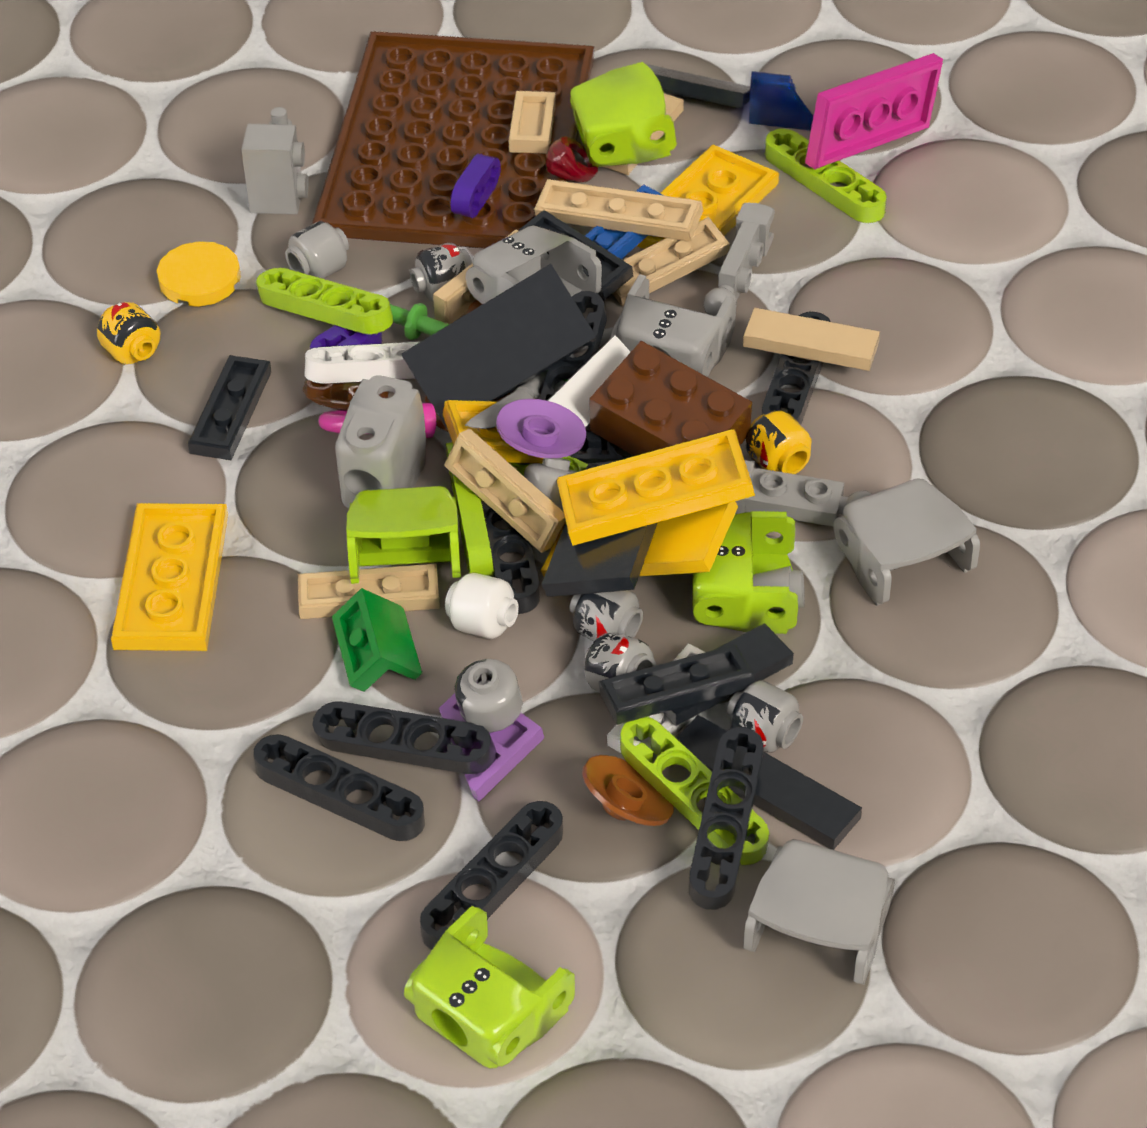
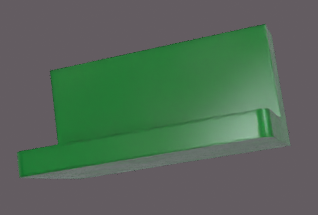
M361 588L332 616L351 687L365 692L388 669L413 680H416L422 674L406 614L401 605Z

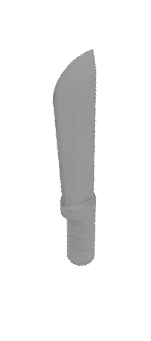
M547 371L521 385L515 392L471 418L465 426L479 429L496 427L498 413L506 404L520 399H538L543 389Z

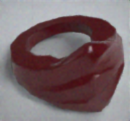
M563 136L553 142L546 154L547 171L560 178L587 182L598 173V167L590 163L585 148L576 140L567 136ZM572 149L582 156L588 167L575 160Z

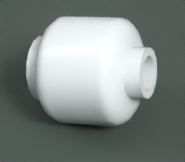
M478 573L467 574L459 581L454 582L448 590L445 601L446 614L450 617L455 629L487 639L497 638L507 627H511L517 619L519 610L518 602L514 599V592L508 582Z

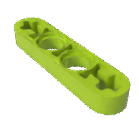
M776 129L767 134L765 157L771 164L854 220L862 223H875L884 217L887 195L882 188L841 161L815 170L802 166L806 164L809 140L791 129ZM839 182L845 183L848 186L837 187L830 184Z
M287 268L267 270L256 279L262 303L271 307L364 334L383 332L393 324L390 302L386 297Z
M452 442L446 443L447 458L453 448ZM449 471L453 496L456 497L457 517L468 573H478L493 577L492 554L481 498Z
M645 717L626 722L620 733V751L623 758L699 830L703 812L698 809L697 803L707 797L712 771L653 718ZM634 737H638L640 740L650 737L651 749L644 743L634 746ZM653 753H655L658 756L654 763ZM677 764L687 768L690 776L683 782L675 783L667 780L662 772L666 767ZM728 786L721 788L717 793L719 799L727 804H737L743 801ZM753 809L747 836L754 834L755 842L752 845L750 842L745 841L741 860L742 865L754 864L760 861L765 856L768 848V825ZM725 829L714 830L707 837L717 848H728L736 842L735 836Z

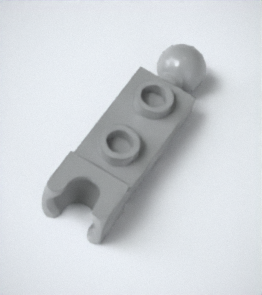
M743 203L736 218V237L719 271L718 288L709 291L704 299L703 306L707 314L716 316L726 296L734 298L737 306L740 293L748 292L752 278V267H759L762 256H766L773 241L774 233L769 232L775 215V209L758 203Z
M745 460L755 496L736 501L738 509L735 514L750 511L787 512V517L797 521L834 527L835 519L838 518L839 514H843V509L848 503L872 495V493L864 490L857 491L849 497L843 496L844 482L754 468L753 461Z

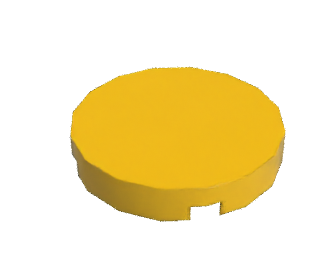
M198 241L183 244L170 250L160 260L157 268L161 292L170 301L178 303V299L188 301L189 306L195 307L215 304L229 297L235 291L234 285L240 282L241 279L237 255L228 247L215 242Z

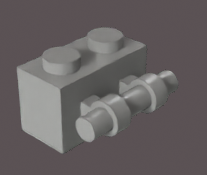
M276 107L271 110L272 120L269 124H247L241 150L250 213L298 214L301 198H307L309 189L308 175L301 174V167L304 166L305 145L304 142H298L296 125H292V122L287 119V110L283 107Z

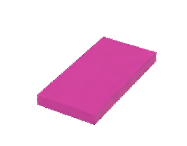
M932 53L818 93L805 163L815 170L929 128L943 59Z

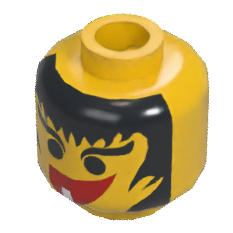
M123 302L109 307L101 315L97 326V337L100 344L115 360L124 365L150 358L160 342L161 331L157 322L143 308L133 302Z
M774 411L758 416L751 423V429L746 437L745 448L749 456L762 469L797 474L807 465L810 459L812 439L808 432L790 414L784 411Z

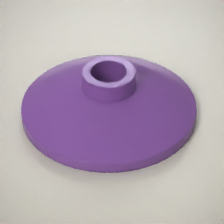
M520 399L510 402L501 408L496 420L497 431L506 443L520 452L535 457L562 458L570 456L582 448L586 439V428L582 420L566 407L547 400Z

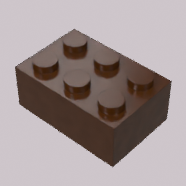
M643 341L637 344L589 398L590 431L634 456L735 429L739 445H741L751 429L752 401Z

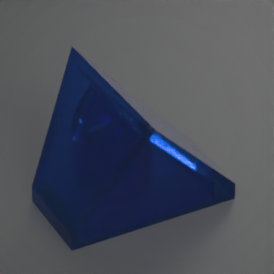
M751 72L749 124L811 131L814 116L796 93V86H794L795 83H792L791 75Z

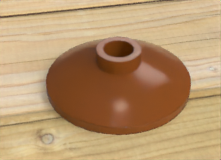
M597 755L591 757L584 765L582 774L588 789L602 803L604 810L613 818L622 821L630 820L647 826H660L667 823L671 818L674 806L626 760L609 755Z

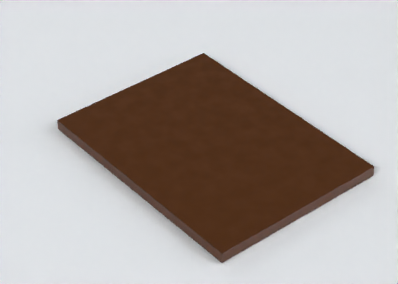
M370 32L312 224L318 221L329 223L332 227L341 229L346 237L350 239L431 245L454 243L458 247L487 248L506 238L513 231L519 230L536 217L534 208L547 179L569 182V180L552 175L547 171V153L509 152V136L516 91L555 92V112L550 146L563 136L577 141L579 132L570 103L571 90L575 86L590 80L594 61V46ZM476 154H483L498 158L501 165L498 183L476 217L470 218L454 214L451 211V196L454 186Z

